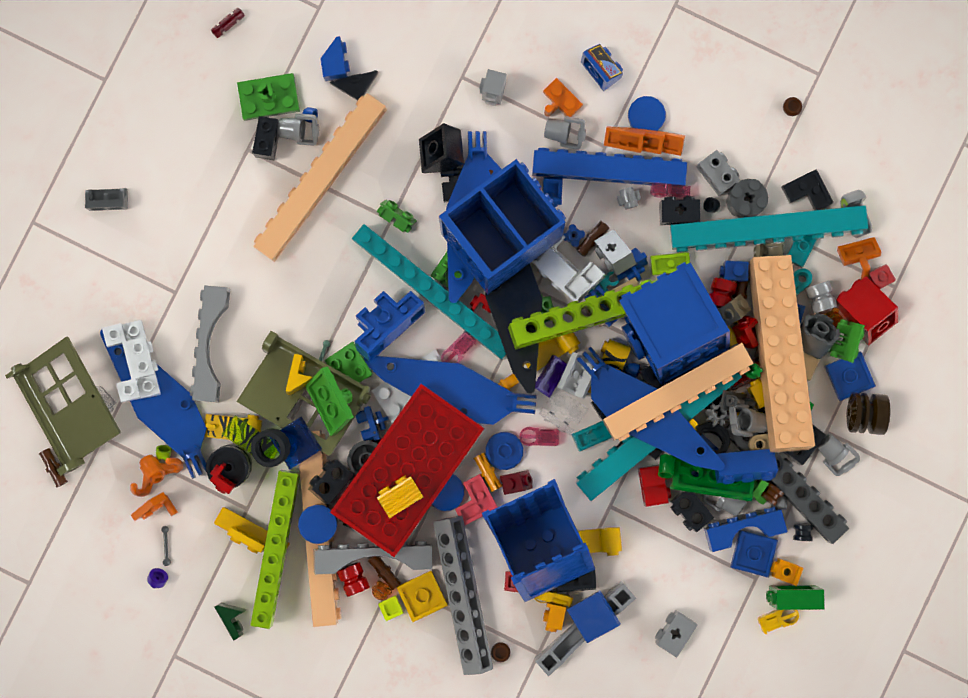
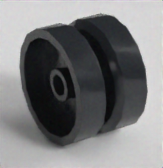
M236 444L221 446L210 455L206 463V472L209 480L212 478L210 473L216 465L220 466L222 463L230 464L232 469L225 467L221 475L236 485L235 488L240 486L252 471L250 454L245 448Z

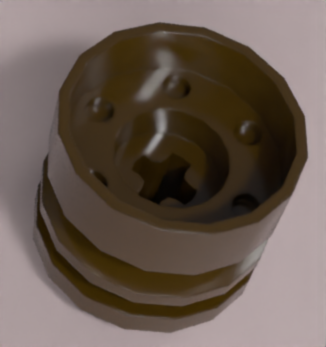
M852 392L846 411L848 431L851 433H856L857 431L864 433L868 429L870 434L884 435L888 430L890 422V400L888 395L872 394L869 399L866 393L860 395V393Z

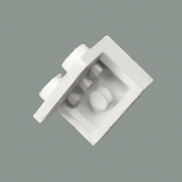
M573 352L557 387L574 396L585 399L591 386V376L576 358L580 356L591 370L593 367L585 357Z

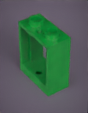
M816 585L769 586V591H766L767 602L776 610H825L824 589Z

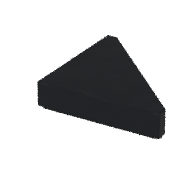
M374 70L338 80H331L330 84L358 101L361 96L366 94L378 71Z

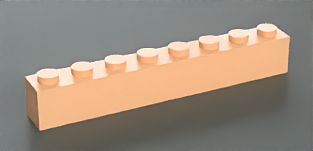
M740 343L604 418L602 421L613 440L619 439L621 442L630 437L629 432L635 429L637 432L645 429L647 422L653 420L655 423L663 419V414L670 410L671 413H674L682 408L680 404L686 401L690 404L699 399L698 394L712 392L716 389V384L722 382L724 385L732 381L734 374L739 372L741 376L750 371L749 366L754 363L744 345Z

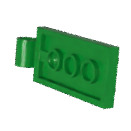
M669 454L660 456L658 476L666 479L673 478L670 489L752 502L754 480L748 483L736 481L732 484L717 483L715 470L693 466ZM696 471L699 475L694 477L691 473Z

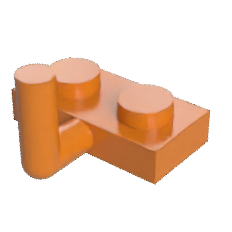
M557 78L543 90V93L553 102L545 107L544 114L547 117L551 116L558 108L565 116L572 117L583 106Z
M875 237L838 246L837 248L843 266L860 262L862 267L861 279L865 276L869 278L871 267L867 260L881 256V250Z
M162 492L149 499L133 512L131 516L134 521L140 518L145 520L153 515V512L163 507L162 504H164L171 516L178 513L168 496Z

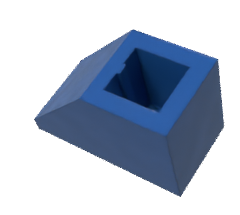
M340 36L333 40L320 58L325 82L346 78L347 72H350L349 61H345L344 54L347 53L346 42H342Z

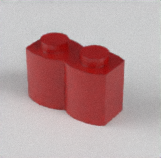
M659 464L638 468L645 507L669 503L668 499L671 498L670 488L666 487V478L658 476Z

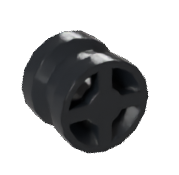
M793 525L795 529L793 540L813 541L811 536L813 525Z

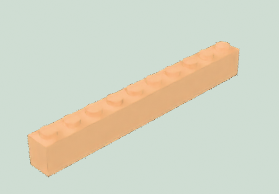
M367 93L358 99L355 110L353 112L350 111L345 117L346 122L342 127L339 126L333 134L335 137L331 142L328 141L324 145L321 156L316 157L312 161V168L308 173L305 172L299 180L301 183L297 188L294 187L288 194L289 199L286 203L283 202L278 207V214L274 219L271 218L267 222L264 233H260L255 238V245L253 247L275 262L387 111L386 106Z
M322 430L311 431L314 434L326 440L325 434H322ZM297 438L303 511L313 505L328 507V504H324L308 490L311 486L309 482L315 475L319 476L323 472L322 467L328 461V457L325 453ZM324 482L319 486L322 494L327 491V485ZM334 536L321 544L311 543L306 540L313 627L337 625L338 619H341V609L337 608V600L340 598L339 588H335V581L338 580L337 572L335 574L316 575L314 573L313 549H318V545H330V548H332Z

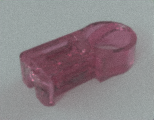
M652 183L650 194L657 198H664L666 196L683 198L690 196L691 186Z
M464 331L443 351L441 361L449 362L457 354L458 359L456 363H459L463 359V355L473 346V343L476 345V340ZM449 351H454V352L444 361V359H443V358H444V355H445L447 352H449Z
M525 427L521 430L519 438L521 443L526 446H557L559 444V430L540 429L539 431V428ZM525 430H532L536 435H525L522 433ZM522 438L536 440L532 443H526L522 440Z

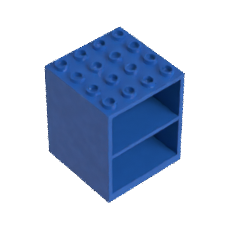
M517 159L439 215L441 235L487 295L562 239L566 223V217L560 209L556 210L552 205L554 202L547 193L544 195L540 190V183L536 178L532 179L529 176L527 166L523 162L519 163Z

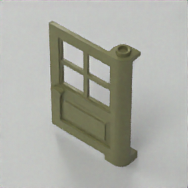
M270 331L262 345V350L267 355L236 402L326 455L331 456L353 419L336 435H329L327 440L309 431V428L319 414L317 409L305 428L287 418L299 399L315 407L313 401L302 395L306 387L292 395L286 393L294 354L302 355L303 361H306L305 370L303 373L300 372L301 375L313 377L321 368L329 367L339 389L347 388L352 393L353 399L348 406L354 418L363 403L367 404L371 398L369 393L370 387L358 383L280 338L275 332Z
M68 336L30 363L14 365L11 367L12 371L5 375L7 379L14 377L62 464L57 469L60 476L70 473L85 464L83 460L85 456L121 433ZM64 353L73 372L59 380L51 362ZM47 366L56 384L42 393L33 375ZM76 375L86 393L72 402L62 384ZM59 388L68 406L54 414L45 396Z

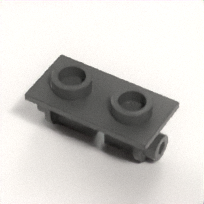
M723 390L721 410L729 411V407H735L737 404L749 405L750 409L756 406L754 399L747 398V394Z

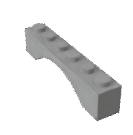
M204 285V290L200 292L202 309L198 311L200 328L196 330L198 347L194 349L196 366H193L192 369L194 385H191L190 396H193L192 400L219 403L221 383L217 379L211 365L210 340L217 321L229 308L231 289L227 287Z
M415 541V545H407V542H405L395 557L378 546L369 547V543L357 544V547H349V544H339L338 548H330V545H318V549H313L315 575L335 574L350 562L370 556L396 559L413 570L432 569V545L427 544V541Z
M622 581L604 596L615 615L622 612L636 599ZM573 623L535 657V662L548 677L585 641L576 624Z

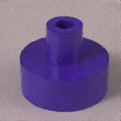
M160 568L152 569L147 577L148 584L154 589L164 587L168 580V574Z

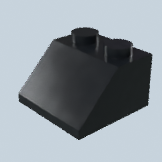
M443 123L419 139L422 173L452 171L464 164L460 129Z

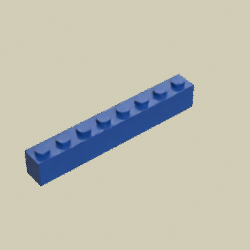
M548 148L534 150L532 176L563 177V179L684 188L686 185L687 162H682V159L678 158L665 161L662 157L644 159V156L634 155L633 158H628L624 154L606 156V153L596 152L595 155L587 154L586 151L568 153V150L558 149L557 152L549 151L550 149Z

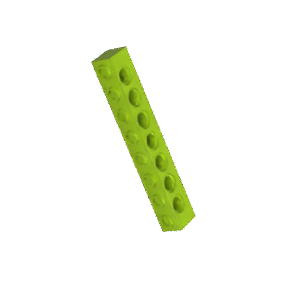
M648 279L640 282V285L635 287L627 285L618 292H615V290L607 291L604 293V296L598 298L594 295L586 298V301L581 303L573 301L564 308L556 306L549 309L547 313L536 312L531 314L530 318L523 319V317L513 319L508 329L515 350L627 317L618 299L622 298L621 296L629 291L631 294L642 289L641 285L648 281L651 284L655 281ZM600 304H606L609 311H603L600 308ZM587 309L591 316H584L581 310ZM563 315H570L572 322H566L563 319ZM551 320L554 323V327H547L544 321ZM526 326H533L536 332H527Z
M286 470L278 472L250 626L270 629L273 626L300 480V473Z

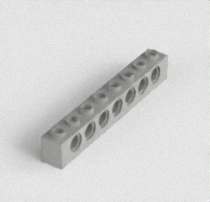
M463 516L437 520L433 522L463 674H483L492 670L493 664Z

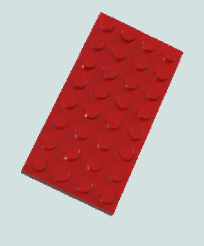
M420 384L330 513L395 557L485 428ZM404 475L407 478L411 476L423 498L389 518L377 499L380 495L378 492L387 486L391 489L397 485L395 481Z

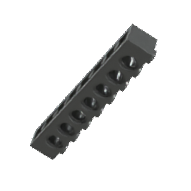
M729 424L725 429L730 435V440L740 451H750L748 447L749 440L744 441L742 436L733 435L731 425ZM753 433V436H754V435H759V434H764V433ZM758 441V442L756 443V446H758V445H760V444L762 445V442H761V441ZM780 452L775 453L778 472L776 477L769 481L784 493L787 500L813 525L828 543L834 544L850 529L846 525L847 520L841 514L836 515L832 504L827 500L823 501L819 497L821 493L814 486L810 487L806 483L807 479L801 472L796 473L792 468L794 465L786 457L783 459L779 455ZM785 473H789L791 476L788 483H784L782 479ZM799 487L804 489L802 497L796 495V490ZM812 501L817 503L815 511H811L809 508ZM826 515H829L831 518V522L828 525L823 523V518Z

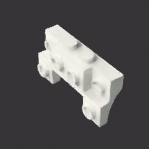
M562 235V239L533 260L532 263L539 268L538 272L543 277L553 281L551 283L553 287L559 291L562 290L573 301L580 303L587 293L600 283L606 274L593 262H589L580 272L556 249L565 239V236Z
M142 320L103 327L102 330L107 347L123 344L131 375V380L116 383L121 403L161 395L155 371H158L156 359L152 360L151 353L154 352L151 341L147 342Z

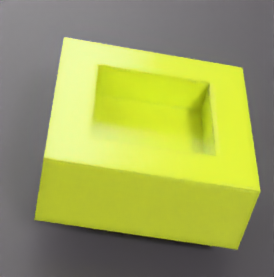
M396 595L378 603L386 621L404 613Z

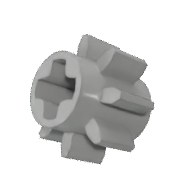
M628 187L619 191L620 196H617L619 206L624 205L625 210L638 206L637 201L641 199L639 190L634 191L633 187Z
M721 402L716 406L714 403H711L709 405L710 409L704 412L708 414L706 421L713 422V427L717 423L723 426L725 424L724 419L727 420L729 418L727 411L721 410Z

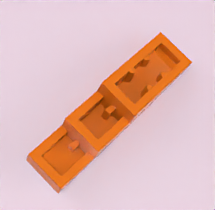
M607 126L604 146L638 153L646 151L661 154L664 152L681 156L685 136L647 129Z

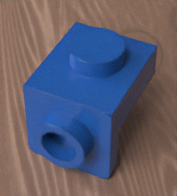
M543 177L544 195L547 193L551 197L554 207L562 205L563 177Z
M725 261L723 266L720 265L719 277L730 281L747 282L749 262Z

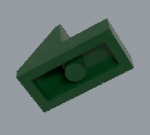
M225 603L216 605L214 608L233 641L241 637L244 629L240 621L235 620V617L247 609Z

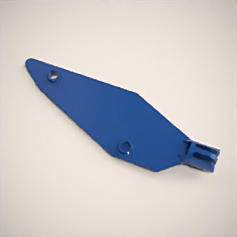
M468 131V156L446 210L502 170L487 154V131L482 133L483 147H480V132L475 131L474 148L472 146V131ZM447 243L449 301L456 303L473 282L474 276ZM455 273H460V274H461V277H460V278H456V277L454 276V274H455Z
M101 330L100 336L121 382L131 380L123 344L107 347L103 330ZM121 349V354L116 355V350ZM157 364L158 371H155L161 395L132 400L130 402L137 418L183 458L193 479L196 478V475L189 460L192 461L199 476L203 472L196 457H199L206 471V461L201 452V447L207 428L195 401L190 396V392Z
M589 347L588 350L599 364H596L587 352L584 351L582 353L593 367L592 370L580 356L576 358L590 374L591 399L606 417L657 390V388L607 365L592 347ZM669 410L663 414V419L655 423L653 420L647 422L645 429L639 432L636 429L629 432V435L693 466L722 471L725 468L724 462L679 410L671 413ZM697 448H703L704 453L702 455L698 454Z
M376 356L369 362L364 358L368 367L384 382L411 397L419 385L422 384L479 424L494 425L511 412L535 414L536 411L516 408V406L536 407V402L520 401L517 398L537 399V395L513 393L459 363ZM391 363L394 364V369L388 370L387 366Z

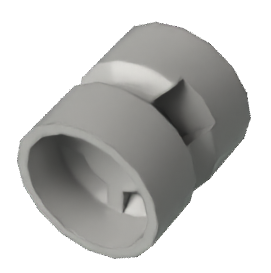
M830 281L805 288L808 299H812L810 305L813 314L838 306L835 296L830 294L833 291Z

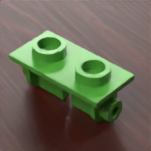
M391 200L381 202V206L377 210L379 216L389 223L395 218L396 221L393 226L403 233H409L412 229L411 226L417 222L410 212L402 211Z

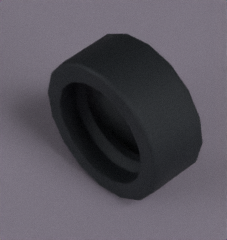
M706 422L696 429L700 436L704 433H712L720 438L722 446L718 450H713L716 454L727 452L731 443L730 435L723 426L717 423L713 427V422ZM701 447L697 448V453L702 455L704 449Z
M266 429L257 434L251 443L253 458L264 467L277 466L285 461L290 454L291 445L289 438L279 429ZM265 437H272L279 443L281 450L277 458L270 459L263 453L261 442Z

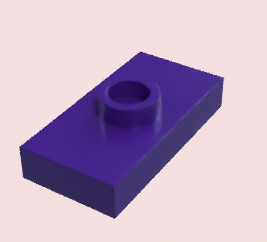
M552 355L538 377L535 389L550 398L560 382L567 363Z

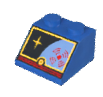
M598 44L583 52L581 63L604 92L622 78L623 68L617 61L614 62L610 57L611 53L606 47Z

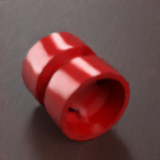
M713 278L711 285L713 292L709 295L717 308L723 307L732 300L731 296L736 292L737 283L722 278Z
M360 562L342 568L337 572L340 581L345 583L343 588L347 597L370 588L367 578L362 576L364 571Z

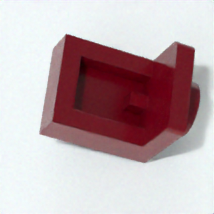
M529 470L500 476L504 495L533 488V480Z

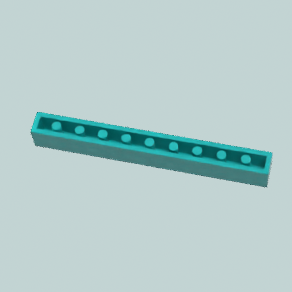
M865 205L670 225L672 250L681 253L688 252V248H696V251L707 250L708 246L722 249L727 248L728 244H734V247L746 246L748 242H754V245L765 244V241L773 240V243H781L789 238H792L793 241H802L804 237L812 236V239H822L824 235L832 234V237L844 236L843 233L850 232L854 236L862 235L863 231L868 229V219Z
M365 224L361 226L352 237L356 244L500 360L505 357L506 353L497 330L458 300L456 303H451L449 301V292Z
M739 373L734 374L732 381L724 385L722 382L716 384L715 390L708 394L705 392L698 394L699 399L690 404L687 401L680 404L682 408L679 409V412L687 421H690L719 397L723 390L730 388L742 377ZM630 435V437L622 441L623 443L619 447L613 446L606 452L608 456L603 460L599 458L592 463L593 468L591 470L581 472L576 477L578 479L576 484L588 499L592 501L656 449V447Z

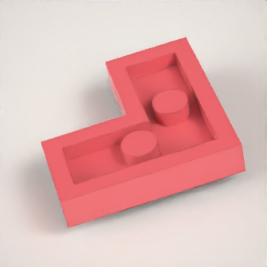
M480 474L463 482L472 500L455 508L458 516H463L465 526L482 517V512L491 511L498 507Z

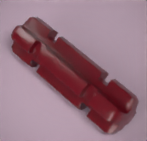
M236 8L232 11V15L229 14L219 22L218 26L215 25L211 29L216 38L222 36V32L228 31L237 23V20L240 21L245 16L240 8Z

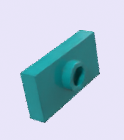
M812 236L804 237L802 241H794L787 254L791 255L792 263L803 268L817 239H812Z
M603 421L571 434L579 452L612 438Z

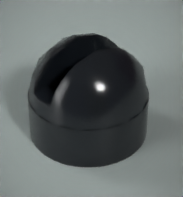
M713 197L706 198L703 203L704 210L709 213L717 212L720 209V201Z

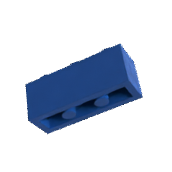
M770 449L717 454L725 464V468L722 471L715 470L717 483L732 484L736 481L748 483L757 479L769 481L775 478L778 472L775 452H770Z

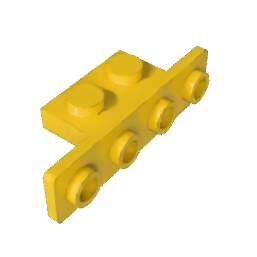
M222 507L214 524L228 531L227 535L231 536L230 540L237 544L244 543L248 546V550L256 554L264 552L268 530L228 508Z

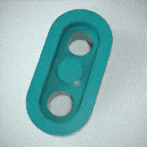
M805 268L798 269L793 273L796 297L812 282V274ZM799 277H804L806 281L800 282Z

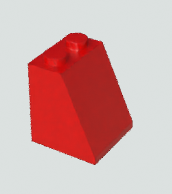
M867 276L856 280L848 291L841 292L836 299L837 308L848 321L865 325L863 340L868 346L898 323V306Z

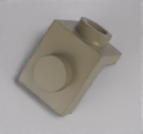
M784 243L757 244L753 251L754 257L783 256Z
M739 294L729 303L719 308L718 311L726 325L729 326L743 318L751 311V308L743 296Z

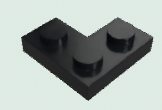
M817 169L781 186L789 204L806 195L814 211L821 210L834 203Z

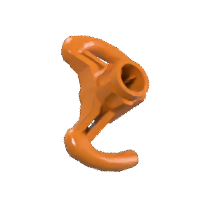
M153 455L143 457L139 462L141 465L140 469L144 474L142 489H138L137 484L132 483L130 491L138 497L148 495L153 484L162 481L164 475L179 473L184 467L183 462L178 458L171 457L165 460V464L160 463L157 457Z

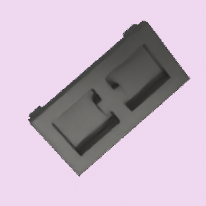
M127 188L85 190V209L89 211L127 210Z

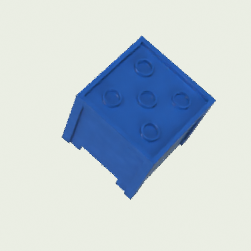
M684 262L676 266V271L669 275L666 272L661 274L654 283L651 284L648 281L641 285L642 289L633 294L629 291L622 295V299L619 300L627 315L624 319L633 329L634 335L639 340L645 357L660 385L730 349V330L691 262L688 264Z
M555 479L547 482V485L496 509L482 512L513 576L511 577L513 584L524 602L595 570L586 543H583Z

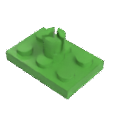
M293 73L237 82L244 121L258 119L259 116L271 117L300 112Z
M328 366L321 368L305 387L329 435L333 436L354 418L350 407L347 405L352 402L353 398L351 391H348L347 388L339 389L334 375Z

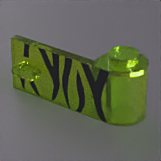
M235 415L222 435L252 455L251 443L260 432ZM265 437L261 442L263 453L270 459H275L281 450L279 443L272 437Z

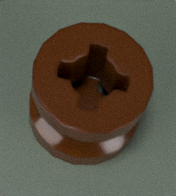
M769 483L761 497L773 506H776L778 498L782 497L784 493Z

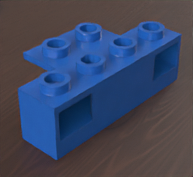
M383 291L374 299V303L377 305L375 309L369 312L365 307L356 315V319L359 321L357 325L364 333L355 340L356 350L367 361L371 362L425 313L424 302L412 291L405 295L398 303Z

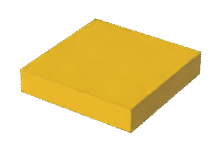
M432 570L396 587L412 622L448 606Z

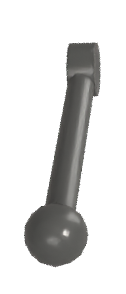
M163 526L161 528L164 537L165 559L163 560V565L169 566L171 564V560L168 558L167 532L169 528Z

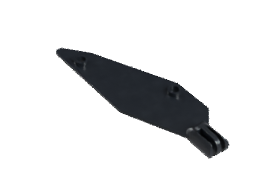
M529 263L488 295L485 292V297L511 370L528 394H532L535 392L539 343L515 350L508 329L513 319L519 317L526 319L530 318V315L533 313L542 312L543 298ZM526 326L527 332H536L533 326ZM526 363L531 364L529 368H524V365Z

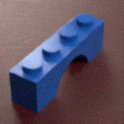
M772 506L765 508L764 512L759 514L753 511L746 513L744 518L738 519V516L727 518L725 523L720 524L719 521L709 523L708 527L704 528L709 550L716 552L731 548L734 536L745 527H757L767 537L787 533L782 510Z

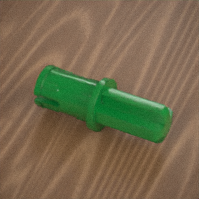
M752 364L749 366L751 370L744 373L747 377L756 379L761 376L760 374L763 372V369L757 364Z

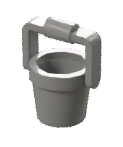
M295 114V118H280L278 121V136L295 140L299 145L314 146L317 144L318 137L320 136L317 117L311 114ZM305 120H312L313 140L304 139L306 130Z
M565 116L564 120L547 119L544 138L560 142L561 147L576 150L581 148L586 135L585 120ZM571 123L581 124L577 137L578 144L568 143Z
M737 404L735 407H729V418L733 435L751 437L753 433H764L767 431L765 413L754 411L749 408V405ZM736 409L741 410L740 413H739V415H738V418H737Z
M827 434L817 447L825 457L823 463L835 476L848 472L860 461L859 454L849 443L842 444L831 434ZM850 451L855 458L849 460L839 470H836L833 466L841 462Z
M705 494L703 496V501L716 511L720 512L723 509L736 517L748 502L720 497L715 504L708 499L709 495Z

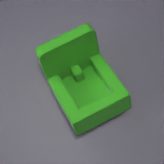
M757 479V481L754 480L753 499L764 505L766 500L761 497V494L769 483L762 479Z

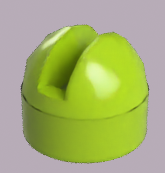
M159 445L156 447V457L158 460L164 459L165 461L171 457L172 448L170 446Z

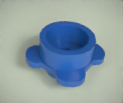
M571 224L568 227L567 233L563 234L565 236L564 241H568L573 247H577L581 238L585 237V232L577 229L576 225Z

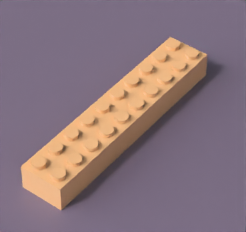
M791 255L753 257L749 262L748 271L754 318L758 321L755 325L759 344L757 345L760 368L763 369L761 380L770 452L809 450L815 446L792 258Z

